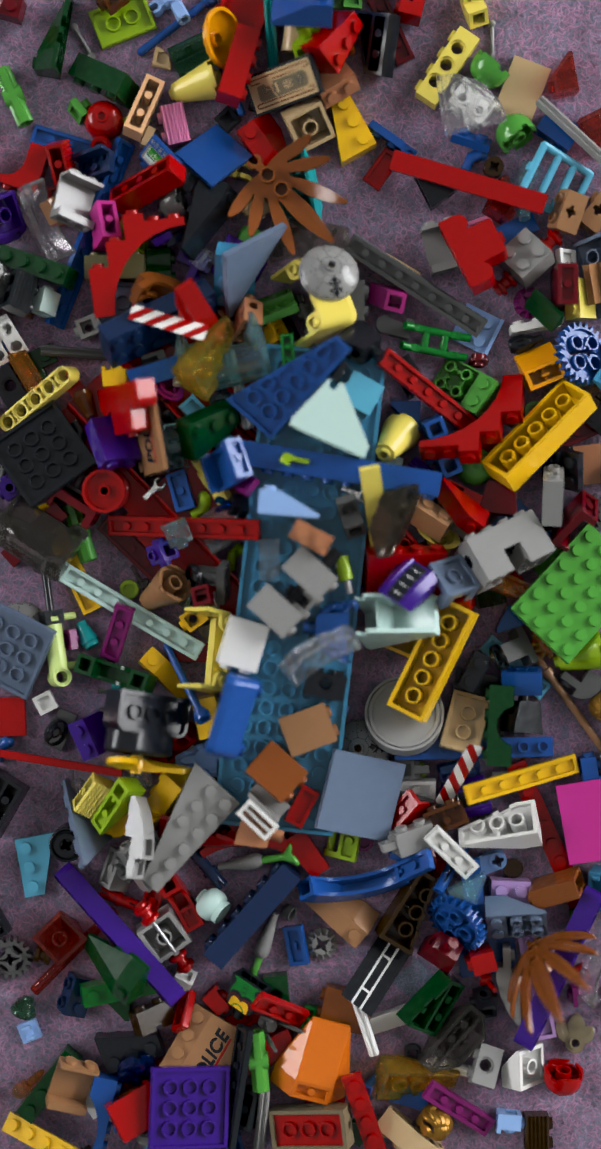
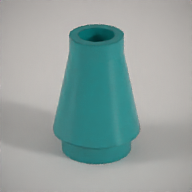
M86 620L75 624L81 646L85 650H90L100 644L98 635L87 624Z

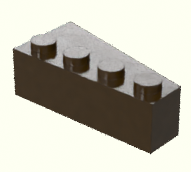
M432 872L424 873L410 880V884L401 887L374 929L380 938L411 956L415 941L420 933L421 923L426 915L427 905L430 903L434 891L433 887L438 880Z

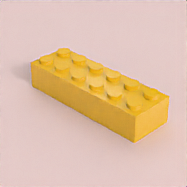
M562 379L524 417L523 423L517 424L503 438L502 443H498L481 461L488 475L513 492H516L597 409L590 393Z
M453 601L446 608L440 609L438 607L440 635L417 640L387 702V705L421 723H427L479 617V614Z

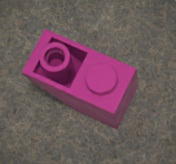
M371 282L368 301L366 302L384 310L403 314L409 293L400 288Z

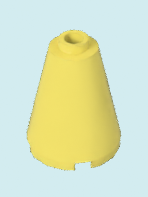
M211 59L206 60L171 84L169 95L172 101L187 103L214 100L216 98L222 76L219 69H214L213 65L215 64Z
M405 413L388 416L382 425L377 443V457L381 461L390 462L414 447L420 438L418 423Z

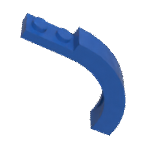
M424 849L390 866L363 874L343 877H318L310 875L300 880L297 884L299 899L302 902L313 903L342 902L367 898L396 890L410 884V880L435 869L431 849Z

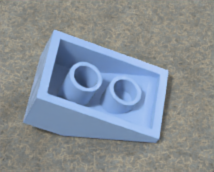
M264 485V489H259L258 514L319 519L317 512L284 492L276 490V486Z

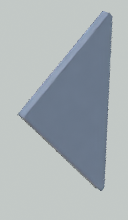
M281 222L221 253L225 316L228 318L233 316L287 228L285 223Z
M65 778L60 783V786L64 789L63 799L65 808L68 809L70 815L68 817L70 831L74 833L75 840H73L76 855H79V869H82L113 837L108 834L100 835L90 822L91 818L73 811L72 801L78 792Z

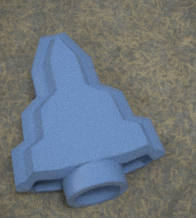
M205 739L204 743L196 744L193 750L183 751L176 755L175 764L192 768L196 762L211 777H218L220 756L204 753L208 739Z

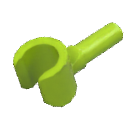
M283 453L279 462L287 466L290 465L291 461L309 464V459L299 458L289 453Z

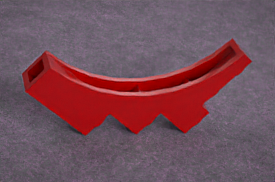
M137 209L125 211L126 214L122 215L125 240H121V236L110 237L109 242H105L108 267H104V263L93 264L92 269H88L95 318L116 316L115 296L117 283L130 256L142 243L152 236L170 228L184 226V216L179 217V213L167 214V218L159 219V215L148 216L147 220L144 221L143 213H138Z
M523 374L503 375L501 388L494 402L486 412L465 428L436 439L419 441L421 459L460 458L461 464L481 463L482 444L502 443L503 425L522 424L524 421L525 383Z
M229 825V829L225 827L218 832V834L236 839L239 826ZM288 832V836L283 835L281 843L269 839L267 847L282 853L290 843L292 845V854L297 857L300 865L311 876H318L330 868L329 863L309 834ZM201 847L199 853L205 858L218 850L228 847Z

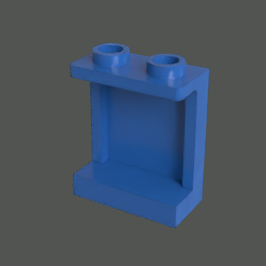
M241 437L224 439L220 442L221 446L205 454L200 459L211 494L227 491L253 476Z

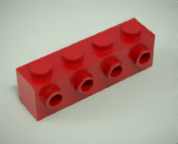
M241 23L237 24L215 98L216 102L238 109L240 101H245L248 90H245L244 87L245 84H250L252 73L249 70L250 67L254 68L257 56L254 53L255 50L259 51L262 39H259L261 30Z
M169 154L111 188L109 201L116 202L117 211L122 215H125L127 210H138L175 188L181 187L185 183L186 168Z

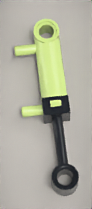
M44 553L33 558L32 568L36 573L42 575L46 611L38 612L39 622L57 631L47 654L49 670L47 680L53 687H65L72 680L70 669H74L76 661L67 662L62 623L65 620L76 619L77 614L75 611L63 613V609L54 610L49 573L55 569L56 559L52 554ZM42 559H45L47 562L46 568L41 566ZM58 672L63 676L61 682H58L56 678Z

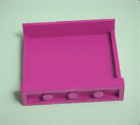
M601 778L568 784H555L569 865L600 861Z

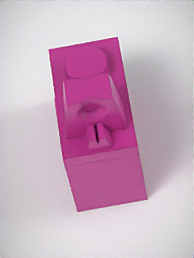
M96 200L89 212L90 219L95 222L94 229L91 232L93 238L92 248L93 252H105V242H109L110 237L121 236L122 238L116 202Z

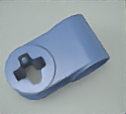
M500 849L476 854V857L471 856L472 858H480L482 876L503 869L507 863L505 853ZM498 855L501 858L500 863L493 861L495 860L494 856Z

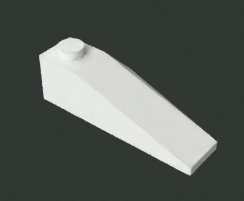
M535 799L515 802L509 805L508 809L501 812L495 811L492 813V816L484 820L478 819L459 828V846L461 848L525 849L543 846Z

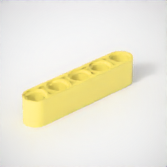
M74 366L58 367L0 417V428L4 431H9L52 400H57L78 382L80 378L79 370Z

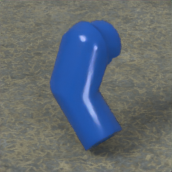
M477 150L468 152L461 169L471 171L473 163L478 160L485 161L488 154Z
M4 736L0 739V749L6 750L8 747H13L14 739L12 737ZM0 758V763L5 762L4 758Z

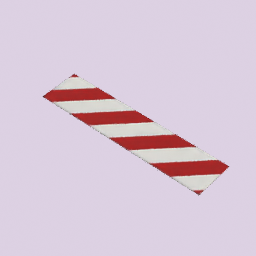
M133 304L128 316L130 320L204 341L209 328L207 325Z
M468 744L434 803L445 805V801L456 796L484 747Z

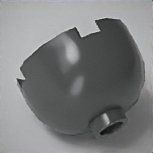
M183 186L177 187L158 198L159 205H157V209L161 216L165 215L167 218V214L179 213V217L184 216V220L188 219L189 213H187L188 206H191V203L188 205L185 197L187 193Z

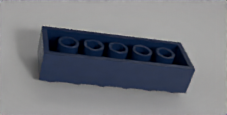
M202 278L195 283L219 320L216 292L205 278ZM174 291L142 305L149 309L178 316ZM130 311L97 325L102 353L113 369L178 340L180 337L177 333L128 319Z
M274 862L270 867V874L268 876L264 874L259 879L257 888L255 890L251 889L245 895L244 903L242 905L238 903L231 911V918L229 920L225 918L220 923L216 935L212 933L206 939L203 954L220 970L300 882L301 873L289 862Z

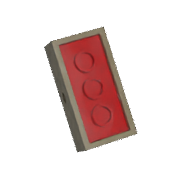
M349 1102L331 1103L329 1105L320 1103L275 1104L268 1111L272 1149H349L355 1142Z

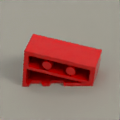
M335 11L332 15V28L322 27L318 32H314L311 35V39L307 43H303L300 47L305 54L313 53L320 73L339 74L364 24L354 11Z

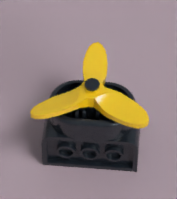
M98 689L99 694L106 695L105 707H99V712L104 713L103 724L106 728L103 748L108 752L131 755V758H106V765L130 770L129 773L131 774L129 776L141 777L139 774L142 772L189 774L191 772V768L187 766L143 759V756L156 758L172 757L174 738H182L188 731L191 706L189 699L127 689Z

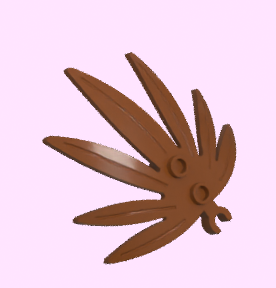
M307 134L290 143L267 166H264L261 157L255 154L254 156L258 159V163L252 165L248 161L247 165L250 169L257 170L259 173L240 191L228 212V217L230 218L237 215L249 204L254 196L248 220L249 236L253 237L260 225L264 209V199L267 198L274 225L281 222L287 225L281 240L292 255H295L294 239L288 220L279 202L309 231L329 243H334V239L322 219L293 188L320 201L333 204H347V200L334 191L315 182L289 175L290 173L316 169L331 160L330 156H310L288 163V161L298 156L306 148L312 138L311 134Z
M561 931L544 938L535 937L533 942L529 940L526 942L528 946L527 951L518 959L509 980L507 1001L510 1003V1016L515 1019V1006L520 987L522 1015L526 1028L531 1035H533L531 979L541 1002L560 1024H563L558 998L550 975L552 967L566 979L584 990L591 991L581 975L564 958L551 950L599 955L594 949L571 941L596 939L597 937L594 934L583 931Z

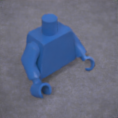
M355 600L332 602L320 609L319 613L316 614V622H303V633L315 634L314 643H317L318 649L329 657L339 659L344 663L352 662L348 661L346 656L347 654H353V652L346 649L349 609L352 608V603L355 605L354 611L358 609V603Z

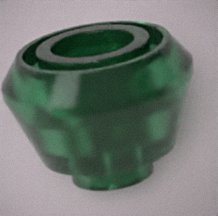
M23 995V997H19L10 1008L12 1014L19 1019L30 1021L36 1017V1003L31 996Z

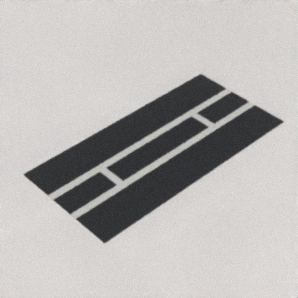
M378 936L341 995L372 1017L410 955Z

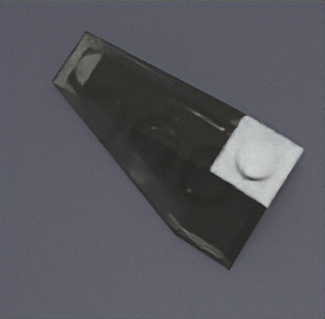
M287 217L294 239L295 255L289 252L280 238L270 254V261L276 262L302 257L310 249L321 245H333L342 249L351 247L348 227L324 223L334 239L332 244L309 231L294 217ZM273 220L271 222L270 228L275 226Z

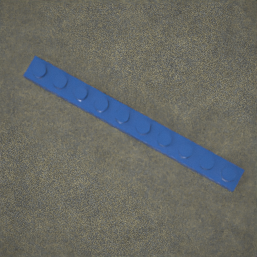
M121 137L115 138L111 149L114 151V174L99 180V183L104 184V189L95 192L92 206L96 200H109L110 189L122 182L135 145ZM92 230L85 233L79 231L67 262L68 266L79 272L73 291L58 287L56 292L61 294L56 315L55 317L45 319L46 323L62 330L65 329L84 280V255H90L93 252Z

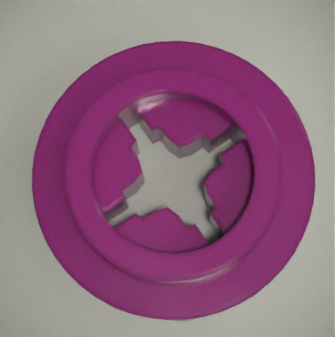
M524 287L519 290L513 300L516 313L526 319L535 318L527 309H524L526 303L524 298L528 299L535 289L533 287H528L527 289Z
M173 378L154 383L155 390L157 391L156 395L161 396L163 400L167 399L169 403L173 401L178 402L184 394L181 384L180 387L172 385Z

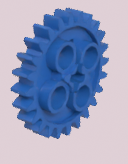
M574 322L563 327L562 331L558 332L559 337L555 338L558 344L554 345L558 352L554 353V356L559 358L556 361V364H561L559 371H565L564 377L570 376V383L575 381L576 386L580 384L582 387L595 384L593 378L601 368V338H598L599 332L593 333V326L588 328L587 323L582 324L578 322L575 324Z
M444 893L442 896L439 894L430 903L428 914L431 917L429 920L434 922L432 927L437 928V932L442 931L450 937H456L459 943L463 945L462 951L465 949L471 951V949L476 950L477 947L481 946L486 939L485 934L487 931L484 929L486 925L481 923L482 917H477L478 911H473L472 905H466L465 899L461 902L459 896L454 899L452 894L447 896Z

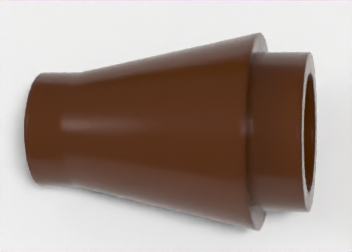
M87 387L73 393V400L83 412L85 418L97 414L92 393Z

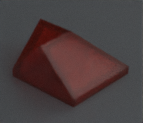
M62 910L32 937L58 966L88 939L78 920Z

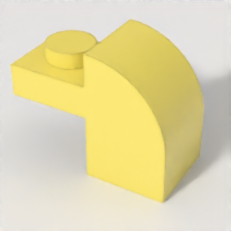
M460 0V5L470 30L489 24L488 7L484 0Z

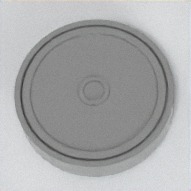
M397 676L381 682L370 693L365 705V726L371 740L382 750L397 756H412L429 749L439 738L444 723V706L439 697L427 723H421L387 705L400 677Z

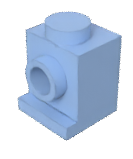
M496 1108V1133L501 1134V1130L506 1133H515V1131L521 1132V1129H524L525 1118L522 1117L520 1110Z

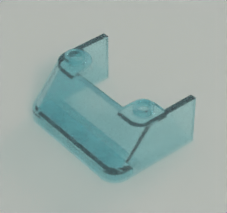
M253 312L248 313V329L244 333L245 342L210 351L204 343L195 342L189 344L184 335L177 334L175 355L192 384L199 392L208 393L256 381L271 373L265 335Z

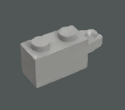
M417 818L411 824L396 826L394 830L389 831L388 839L378 843L380 851L383 853L392 851V853H395L400 858H404L431 848L423 838L433 829L432 823L427 819Z

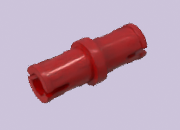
M102 887L101 891L108 893V895L102 892L99 894L103 899L115 903V906L118 907L120 905L133 912L135 911V906L129 903L135 905L139 903V900L123 894L124 892L110 891L105 887Z

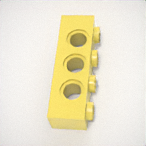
M462 26L457 31L453 29L447 39L449 43L446 47L442 46L436 55L438 57L435 64L431 62L425 71L427 76L424 80L420 79L414 88L416 90L415 98L435 110L479 43L480 38ZM458 47L461 49V53L455 54L451 49ZM448 64L451 69L445 71L441 69L440 65ZM436 80L439 82V86L432 87L429 82Z

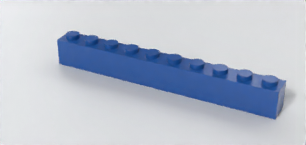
M242 440L252 471L254 468L262 469L261 473L273 474L274 471L282 472L281 476L293 478V475L296 474L302 475L301 479L313 481L315 477L321 478L322 483L333 484L334 481L342 482L341 486L353 487L354 484L361 485L360 467L379 464L384 493L393 494L394 491H400L402 496L407 497L419 494L422 495L421 499L433 500L434 497H439L442 472ZM283 453H289L299 458L309 459V464L291 461L290 465L287 466L279 462Z

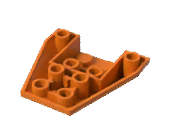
M313 1016L303 1027V1033H298L275 1061L269 1080L291 1097L329 1105L344 1098L346 1093L341 1076L350 1074L351 1027L347 1024Z

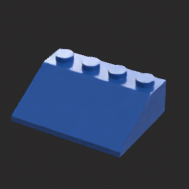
M273 0L271 25L332 28L333 0Z

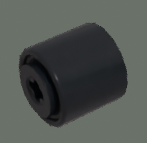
M69 822L62 824L49 840L51 854L61 862H72L79 858V855L75 853L73 844L75 837L74 833L70 831ZM63 840H66L67 842H72V844L70 845L71 849H68L67 847L63 848Z

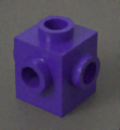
M7 474L0 478V497L2 500L6 499L8 502L13 501L15 503L23 499ZM12 484L14 488L9 492L7 486Z
M162 537L153 540V545L145 547L147 557L152 566L160 564V567L172 564V559L180 557L174 538L164 541Z

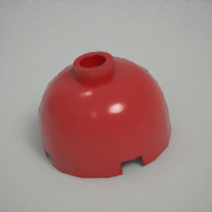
M100 100L88 107L84 124L87 132L93 139L103 135L111 141L121 134L124 125L123 115L115 104Z
M553 1058L548 1060L547 1065L546 1063L544 1065V1083L551 1092L558 1096H568L576 1093L583 1081V1068L578 1063H575V1065L567 1063L570 1059Z

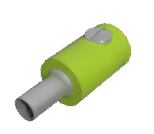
M348 555L341 556L334 566L339 582H344L346 594L348 595L353 593L350 580L354 577Z

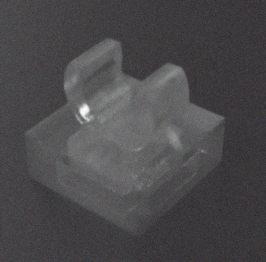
M204 248L194 261L189 260V262L194 267L209 273L206 265L209 262L215 265V260L213 259L215 255L210 250Z

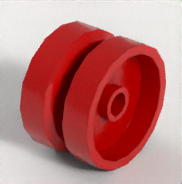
M107 469L93 471L85 478L82 485V497L85 504L98 513H109L120 509L127 503L130 496V485L127 478L115 469L110 471ZM104 487L108 489L107 494H105L106 490L104 489Z

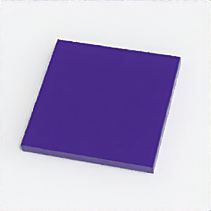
M230 1065L151 1067L147 1149L228 1148Z

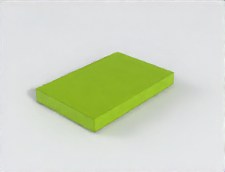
M129 0L128 4L112 16L105 10L101 11L100 8L88 12L102 50L109 49L158 29L147 0Z

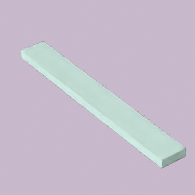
M71 564L67 566L59 580L111 612L114 611L117 602L136 608L131 624L194 661L197 660L205 646V643Z

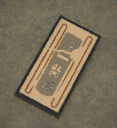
M312 52L253 74L250 84H245L256 117L325 92Z

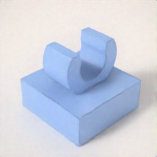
M36 1017L16 1026L23 1044L43 1036Z

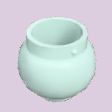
M217 888L202 890L195 900L197 902V914L204 920L212 921L214 924L219 923L231 908V903L227 901L225 893Z

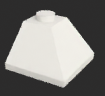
M543 1042L536 1043L532 1051L526 1048L518 1050L501 1067L502 1087L521 1092L544 1082Z

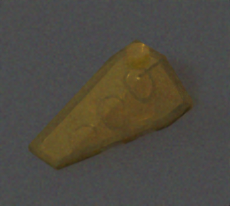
M223 316L207 331L204 341H196L181 355L172 368V372L179 385L204 401H208L217 388L219 381L216 378L219 370H223L224 364L222 360L224 354L229 351L235 333L227 316Z
M381 1054L376 1066L375 1098L376 1100L401 1099V1095L412 1093V1096L419 1095L420 1091H424L432 1079L448 1089L453 1088L457 1083L460 1072L459 1070L402 1055Z

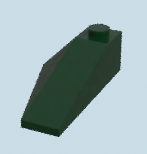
M64 0L37 51V57L33 58L32 68L37 76L61 79L74 4L73 0Z
M93 933L87 934L84 949L111 993L117 1000H120L127 1006L143 994L150 966L136 954H127L122 951L121 947H113L109 945L107 940Z

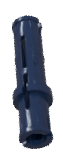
M199 849L193 853L190 858L203 871V876L205 878L208 877L215 887L221 890L223 887L218 880L224 886L228 882L216 870L217 867L213 866L206 857L203 858L199 853Z

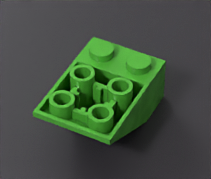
M446 359L432 383L477 419L488 410L501 388L500 383L496 379L461 361Z

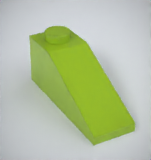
M118 777L90 821L100 835H104L129 812L131 795L142 797L146 791L136 777Z

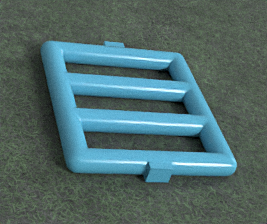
M542 141L532 162H528L525 168L527 172L520 186L528 188L547 151L554 158L538 192H546L562 161L570 167L559 189H568L576 171H578L585 177L577 192L584 195L594 176V172L547 141ZM554 199L551 205L545 204L544 211L548 214L553 210Z

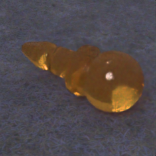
M44 1070L35 1072L27 1081L23 1079L22 1083L15 1084L12 1089L14 1097L18 1099L26 1097L28 1091L32 1090L31 1086L42 1077Z

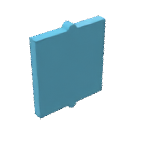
M356 370L352 372L348 382L344 383L353 408L370 416L375 405L379 403L378 399L385 387Z

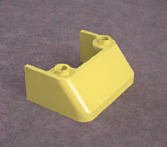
M302 258L289 262L270 276L271 280L287 284H293L295 281L300 280L298 271ZM310 295L315 311L308 316L306 321L309 333L296 341L295 346L310 348L313 343L320 345L352 326L356 321L357 313L350 295L338 301H323Z
M185 607V612L210 617L204 684L177 683V687L210 694L221 693L230 670L219 667L220 663H217L216 656L229 614L232 613L212 607Z

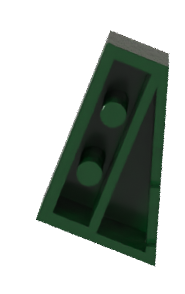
M80 52L68 72L74 79L73 83L83 88L86 86L93 93L101 94L131 110L140 90V87L127 73Z

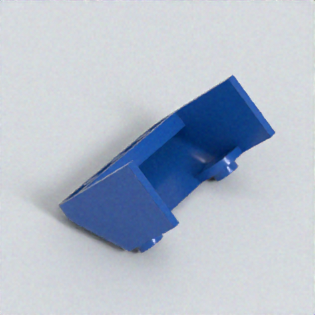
M234 670L229 671L204 753L236 760L238 756L242 757L245 748L242 741L256 697L260 698L263 686H260V678Z

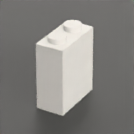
M229 614L216 656L217 663H220L219 667L231 670V667H235L242 674L250 675L251 672L256 674L270 627L266 624Z

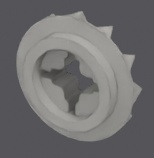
M317 928L307 937L308 952L314 958L324 960L331 958L336 952L337 938L331 930ZM317 937L319 938V940L321 939L322 942L325 940L327 941V943L325 944L326 951L322 947H317Z

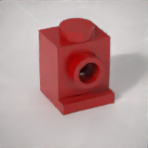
M218 982L210 987L202 996V1000L217 1016L221 1013L226 1014L232 1008V1005L227 1003L228 993L224 989L219 990L220 984Z

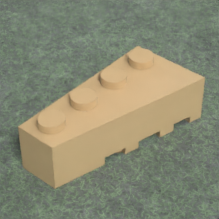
M390 1105L378 1120L383 1138L387 1137L390 1139L393 1147L396 1149H444L441 1141H435L429 1137L422 1136L420 1126H413V1121L393 1105Z

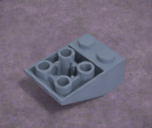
M505 895L484 896L488 938L501 939L504 937L521 938L523 936L541 937L548 935L545 910Z

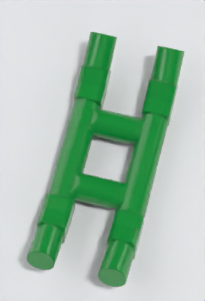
M407 321L403 323V329L422 333L420 345L401 341L399 343L400 349L467 362L468 354L447 351L449 339L471 342V334L424 326ZM430 335L441 337L439 349L428 347Z

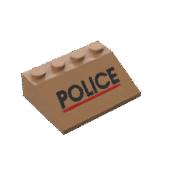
M157 402L155 406L148 407L151 429L140 431V436H138L139 442H137L142 455V461L138 462L140 474L144 473L145 478L168 474Z
M196 1003L192 1010L188 1029L179 1031L159 1066H231L236 1026L217 1016L203 1005Z

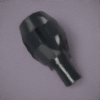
M521 334L512 337L507 343L511 354L526 352L532 346H535L536 343L543 342L544 339L542 334L536 336Z

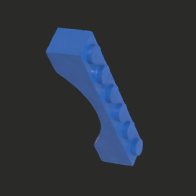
M99 1071V1077L94 1076L90 1097L95 1106L98 1129L95 1143L91 1149L107 1148L108 1141H104L106 1133L110 1134L112 1122L109 1121L110 1117L103 1104L110 1100L113 1102L115 1095H119L122 1083L118 1082V1075H108V1073Z

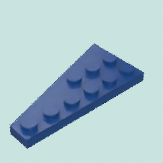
M336 335L225 400L271 440L351 351V348Z

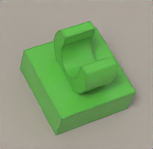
M75 97L69 101L67 111L81 125L84 123L88 107L92 104L87 98L80 102Z

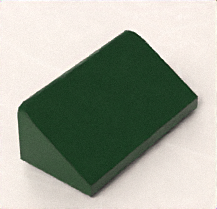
M537 288L534 289L524 307L545 328L553 332L562 324L564 314Z

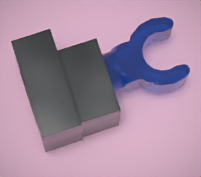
M232 493L228 500L217 496L213 501L220 504L215 508V512L227 510L228 515H234L238 519H245L249 513L248 497L241 493Z

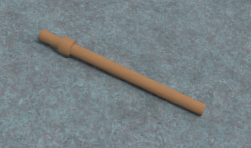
M537 654L539 661L536 664L542 666V676L549 680L601 753V739L555 677L551 666H547L540 654Z

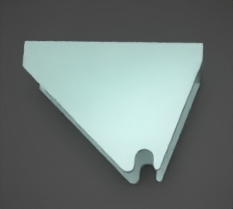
M328 379L294 414L289 423V428L363 460L369 445L343 383H339L337 388L333 390L329 387L331 379Z
M363 593V597L354 596V600L357 601L359 608L365 614V632L356 631L357 638L367 649L373 650L440 635L439 613L436 603L437 596L432 594L412 612L382 593Z

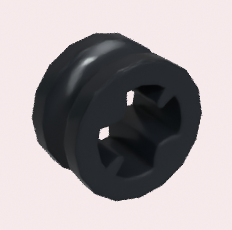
M409 1043L405 1046L404 1056L407 1061L415 1063L422 1057L421 1048L418 1044ZM417 1049V1056H408L410 1055L408 1050Z

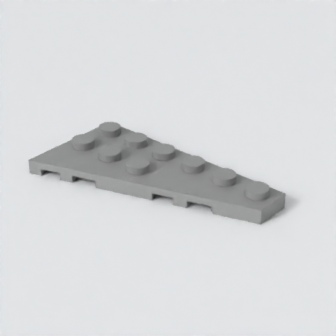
M196 762L158 842L153 860H150L144 873L143 880L157 893L240 804L234 796Z

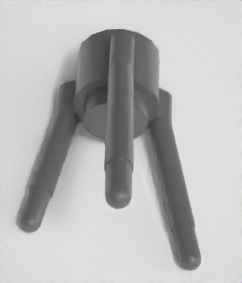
M263 1014L258 1019V1025L264 1029L265 1038L274 1053H277V1049L269 1033L274 1032L277 1029V1025L300 1034L303 1033V1030Z

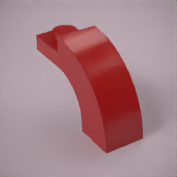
M175 873L160 889L163 898L167 899L172 905L188 934L206 923L197 914L196 902L188 888Z

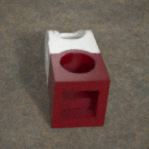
M209 584L190 588L194 607L219 608L220 604H216V591H211Z

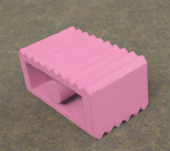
M183 102L159 106L160 113H157L159 125L163 124L165 131L161 132L163 143L167 144L169 149L186 146L190 143L191 138Z

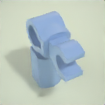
M153 0L149 3L151 9L154 10L153 13L156 18L160 17L166 9H171L180 25L183 26L191 20L182 0Z

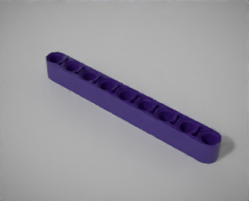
M70 862L53 875L115 947H121L122 951L127 954H136L150 966L146 982L169 1007L173 1006L185 994L184 989Z
M588 885L586 886L565 931L589 933L601 908V892ZM586 939L571 940V941H572V942H577V943H580V944H584V942H585ZM558 950L554 952L564 958L572 967L579 955L576 952ZM552 967L550 975L558 998L567 979ZM535 993L531 1001L533 1035L528 1032L523 1019L514 1037V1042L529 1051L534 1049L551 1014L541 1002L537 993Z

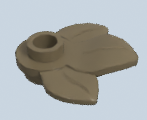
M575 1013L569 1019L568 1024L564 1022L560 1024L557 1021L555 1025L557 1037L565 1042L566 1049L571 1053H580L584 1049L585 1044L592 1041L594 1037V1027L585 1026L583 1018L578 1013ZM574 1039L579 1043L577 1047L572 1046Z

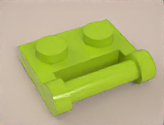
M333 832L332 836H328L327 846L324 848L323 855L354 863L357 862L361 837L340 833L338 850L336 851L334 846L337 832Z

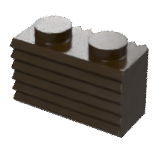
M523 1111V1117L525 1118L523 1129L524 1149H553V1138L549 1136V1129H553L552 1117H549L547 1111Z

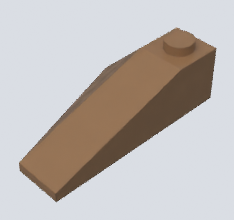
M361 899L329 903L305 902L354 948L367 936L380 915L366 901Z

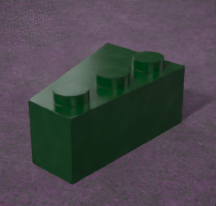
M221 400L176 419L182 457L194 462L199 461L241 423L239 411L228 401Z
M439 969L396 1015L407 1026L436 1037L465 985L452 974H447Z

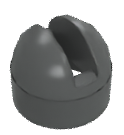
M285 904L282 906L280 914L283 919L290 922L294 919L297 908L293 905Z

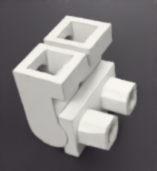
M8 315L0 316V366L11 361L1 343L2 341L13 359L29 349Z

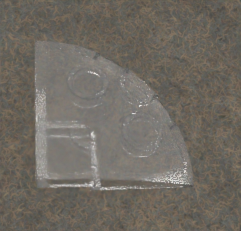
M461 74L436 75L445 136L508 121L501 102L482 82L474 78L462 76Z

